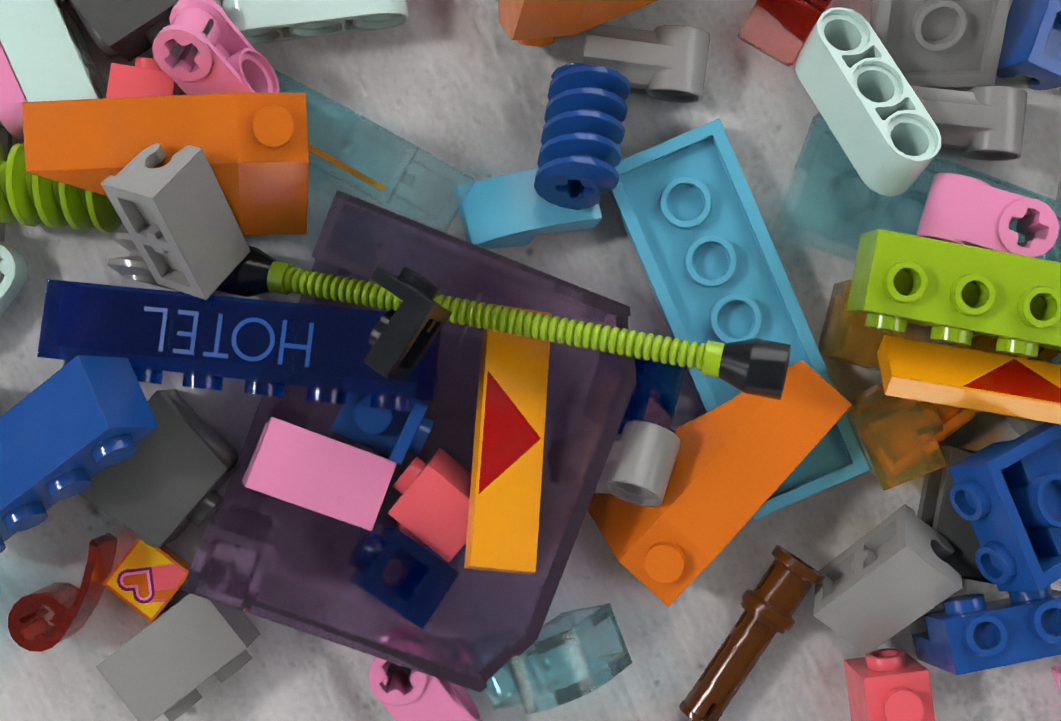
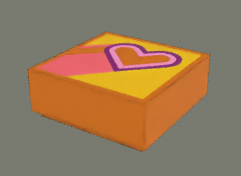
M138 538L102 585L152 623L162 615L197 569L166 545L155 548L145 544Z

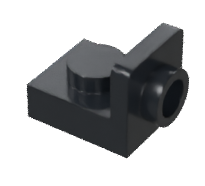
M378 266L370 279L403 301L397 310L391 309L386 312L375 325L369 338V344L373 347L363 362L385 378L407 382L452 312L434 301L441 289L412 269L404 266L397 276Z

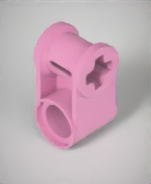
M179 0L173 6L169 18L170 25L164 27L156 35L152 45L154 60L160 69L169 75L186 95L234 92L279 93L278 78L269 61L259 51L254 49L228 18L224 9L214 0ZM210 20L212 26L206 35L203 31ZM177 42L181 46L179 47L176 55L173 56L172 49L174 48Z
M953 173L934 174L916 236L1028 257H1037L1044 255L1055 244L1059 233V223L1055 212L1050 206L1038 199L991 187V185L972 177ZM1016 220V231L1025 235V242L1017 244L1018 233L1009 229V223Z
M396 632L385 637L378 645L369 671V686L374 695L396 721H482L478 708L466 690L453 676L448 674L426 646L425 642L417 635L408 632ZM391 659L398 666L404 665L409 661L412 664L410 676H407L402 670L392 675L388 671Z

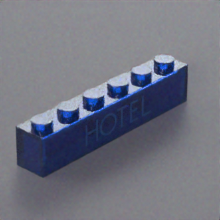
M47 279L37 357L63 360V367L77 355L128 358L138 382L162 384L163 372L183 374L182 387L222 391L224 378L244 380L243 393L281 398H284L285 385L307 387L306 400L344 405L347 402L348 392L371 394V408L410 412L412 399L433 401L441 331L409 380L403 382L385 378L363 362L373 347L369 344V338L377 322L386 313L383 311L210 295L207 300L183 292Z

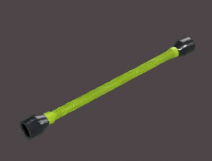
M249 246L251 251L215 290L243 297H253L272 292L288 295L294 292L311 297L317 296L321 299H332L333 301L343 303L348 302L358 306H371L374 309H387V311L391 309L397 310L403 301L372 281H359L356 278L351 279L339 275H328L318 271H305L302 268L297 269L294 264L277 261L253 246ZM442 294L437 295L434 301L452 312L447 322L450 321L453 324L459 323L463 326L467 324L469 327L475 325L479 329L483 327L485 330L491 329L495 332L499 330L501 333L508 332L510 335L516 333L517 336L524 335L527 338L532 336L537 340L541 337L543 341L549 339L550 342L555 343L558 341L559 344L566 342L568 346L574 344L579 348L583 345V348L589 349L591 347L594 351L600 348L601 352H607L608 350L611 354H615L617 351L618 355L623 356L626 353L627 357L634 355L637 359L643 356V359L647 361L652 358L653 362H658L660 359L661 363L666 364L669 361L670 365L673 366L678 363L680 367H684L687 364L689 369H693L696 366V369L700 370L702 375L718 377L746 394L781 400L791 352L790 344L754 338L731 343L708 340L707 344L701 343L698 346L696 341L690 344L688 340H683L681 343L679 338H675L673 341L669 336L663 339L662 335H657L655 338L652 333L646 336V333L642 331L639 334L635 330L629 332L626 328L620 331L619 327L612 329L609 325H605L603 328V325L599 323L594 325V323L588 322L586 325V322L582 320L577 322L576 319H571L569 321L568 318L563 317L561 319L559 316L552 318L550 314L544 316L543 313L536 314L533 311L527 313L526 310L522 309L519 311L517 308L511 310L510 307L505 306L503 308L501 305L494 306L491 303L486 305V303L480 302L478 304L474 300L470 302L468 299L462 300L458 297L454 299L452 296L446 297Z

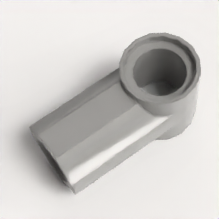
M601 24L586 31L582 63L616 70L628 79L630 88L646 90V94L652 98L678 103L699 102L703 97L710 34L705 30L684 25H663L656 27L654 31Z
M911 86L938 127L941 135V148L961 150L962 156L976 160L1008 161L1021 157L1028 95L1025 90L1008 86H982L972 88L966 92Z
M636 420L627 422L621 434L572 435L569 440L558 441L555 446L551 462L555 467L556 483L568 492L607 493L639 506L658 507L663 502L681 440L667 428L654 423Z

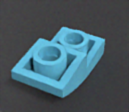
M539 167L481 180L460 187L455 193L469 251L529 245L535 235L594 229L602 220L599 203L591 208L574 210L547 202L538 195L534 188L536 171Z

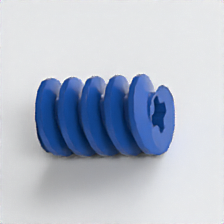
M570 63L558 67L551 75L552 80L550 81L548 91L549 102L547 103L544 116L546 124L543 126L541 136L542 147L538 156L537 164L539 169L536 171L534 188L538 195L549 203L563 208L581 210L598 204L601 199L600 193L609 192L616 188L618 184L619 174L614 167L619 165L622 158V151L618 144L622 143L625 129L621 122L625 120L628 107L625 100L630 92V84L628 79L616 70L604 66Z

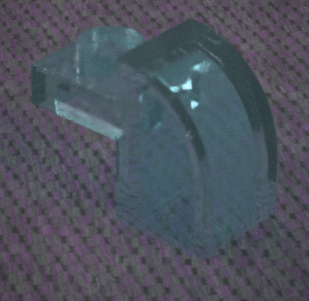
M610 603L563 612L534 632L489 640L473 650L494 709L523 706L526 714L551 709L580 698L606 684L632 664Z

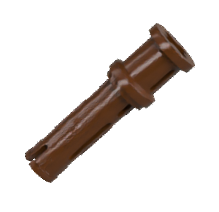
M775 546L771 552L774 561L754 590L747 589L742 596L743 602L741 606L745 610L685 700L680 703V710L692 721H718L776 633L784 634L786 630H791L795 624L792 615L812 585L820 586L825 577L819 571L783 547Z

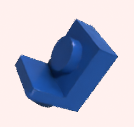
M357 371L331 427V431L389 456L390 461L401 465L407 451L419 456L432 429L434 420L424 416L428 402Z

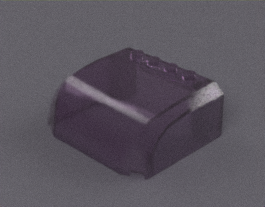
M339 190L336 191L311 256L315 260L311 270L313 272L318 271L328 275L333 274L351 279L356 278L359 281L374 282L370 277L378 266L397 276L404 266H407L439 287L441 290L437 294L438 296L442 294L446 297L452 296L454 299L458 297L462 300L468 299L470 302L474 300L478 304L484 302L486 305L491 303L552 313V318L554 316H559L561 319L566 317L569 321L571 319H576L577 322L580 320L585 321L586 325L588 322H592L594 325L602 324L603 328L605 325H609L612 329L619 327L620 331L623 328L629 331L628 316H631L630 307ZM301 295L287 331L285 343L307 345L309 325L314 323L309 367H304L306 350L284 347L282 364H278L277 357L224 497L206 526L182 590L481 693L487 687L486 682L514 655L519 657L539 637L636 386L635 360L632 357H627L626 353L623 356L618 355L617 351L615 354H611L608 350L607 352H601L600 348L594 351L591 347L589 349L583 348V345L579 348L574 344L568 346L566 342L564 344H559L558 341L555 343L550 342L536 573L527 575L465 569L466 544L448 563L427 545L419 546L408 540L396 525L397 520L388 514V511L401 495L392 485L417 456L408 451L402 464H397L372 531L246 488L243 485V477L265 423L269 422L270 417L389 459V456L331 431V427L357 371L428 402L424 416L434 420V424L422 451L417 456L426 464L436 451L441 448L469 472H472L483 327L479 329L475 325L469 327L467 324L463 326L459 323L446 322L409 380L403 382L385 378L363 362L373 347L369 344L371 332L380 318L388 312L387 309L380 310L379 308H371V306H358L348 302L343 303L333 301L332 299H321L317 296Z

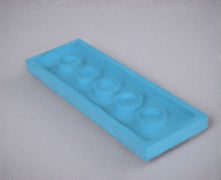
M720 118L621 160L619 165L614 167L619 174L618 184L609 193L672 340L679 338L681 343L683 340H688L690 344L696 341L698 346L701 343L707 344L708 340L731 343L754 338L790 344L791 352L788 367L803 359L835 388ZM687 364L684 366L704 414L742 392L718 377L702 375L701 371L696 369V366L693 369H689ZM846 412L751 517L752 520H756L870 470Z

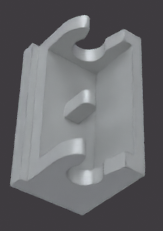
M160 143L153 144L135 156L116 176L109 175L101 185L156 283L207 300L251 250L203 149L187 145L174 154L166 165L153 169L166 156Z
M904 504L819 570L825 579L820 586L815 585L813 616L865 654H868L962 588L961 575L947 562L940 559L945 560L955 551L941 534L915 516V511Z

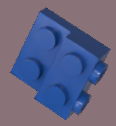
M1045 422L1014 440L992 443L948 467L955 484L950 489V502L959 516L971 522L980 544V548L975 553L976 565L988 581L996 584L999 591L1040 592L1061 578V425Z
M1049 585L1040 592L1008 591L1010 598L985 602L984 594H968L948 598L943 601L945 611L924 615L928 631L912 634L917 659L954 675H962L1061 655V591L1053 590Z

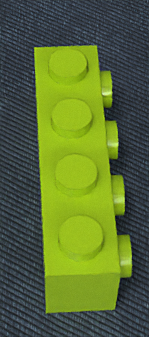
M876 229L860 235L846 311L866 315L864 327L905 333L907 323L932 327L930 339L971 346L973 335L997 339L995 348L997 352L1037 358L1039 347L1061 351V263Z

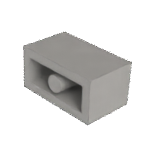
M214 575L97 665L96 668L138 721H155L162 714L169 721H174L202 698L196 689L200 684L213 674L222 683L252 659L246 648L261 633Z

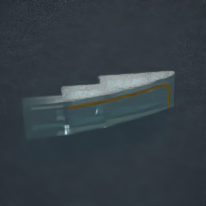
M274 70L279 82V93H306L310 165L334 179L346 183L385 207L392 208L438 236L444 237L475 183L474 178L355 111Z

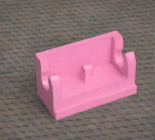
M270 417L269 422L265 423L242 483L246 488L372 531L397 463L280 419Z

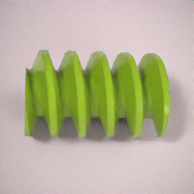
M0 143L1 224L10 225L18 220L22 225L33 227L44 223L47 227L61 229L69 224L72 229L87 231L95 226L98 231L113 233L119 229L122 221L107 196L27 173L24 144L16 143L13 145L6 158V152Z

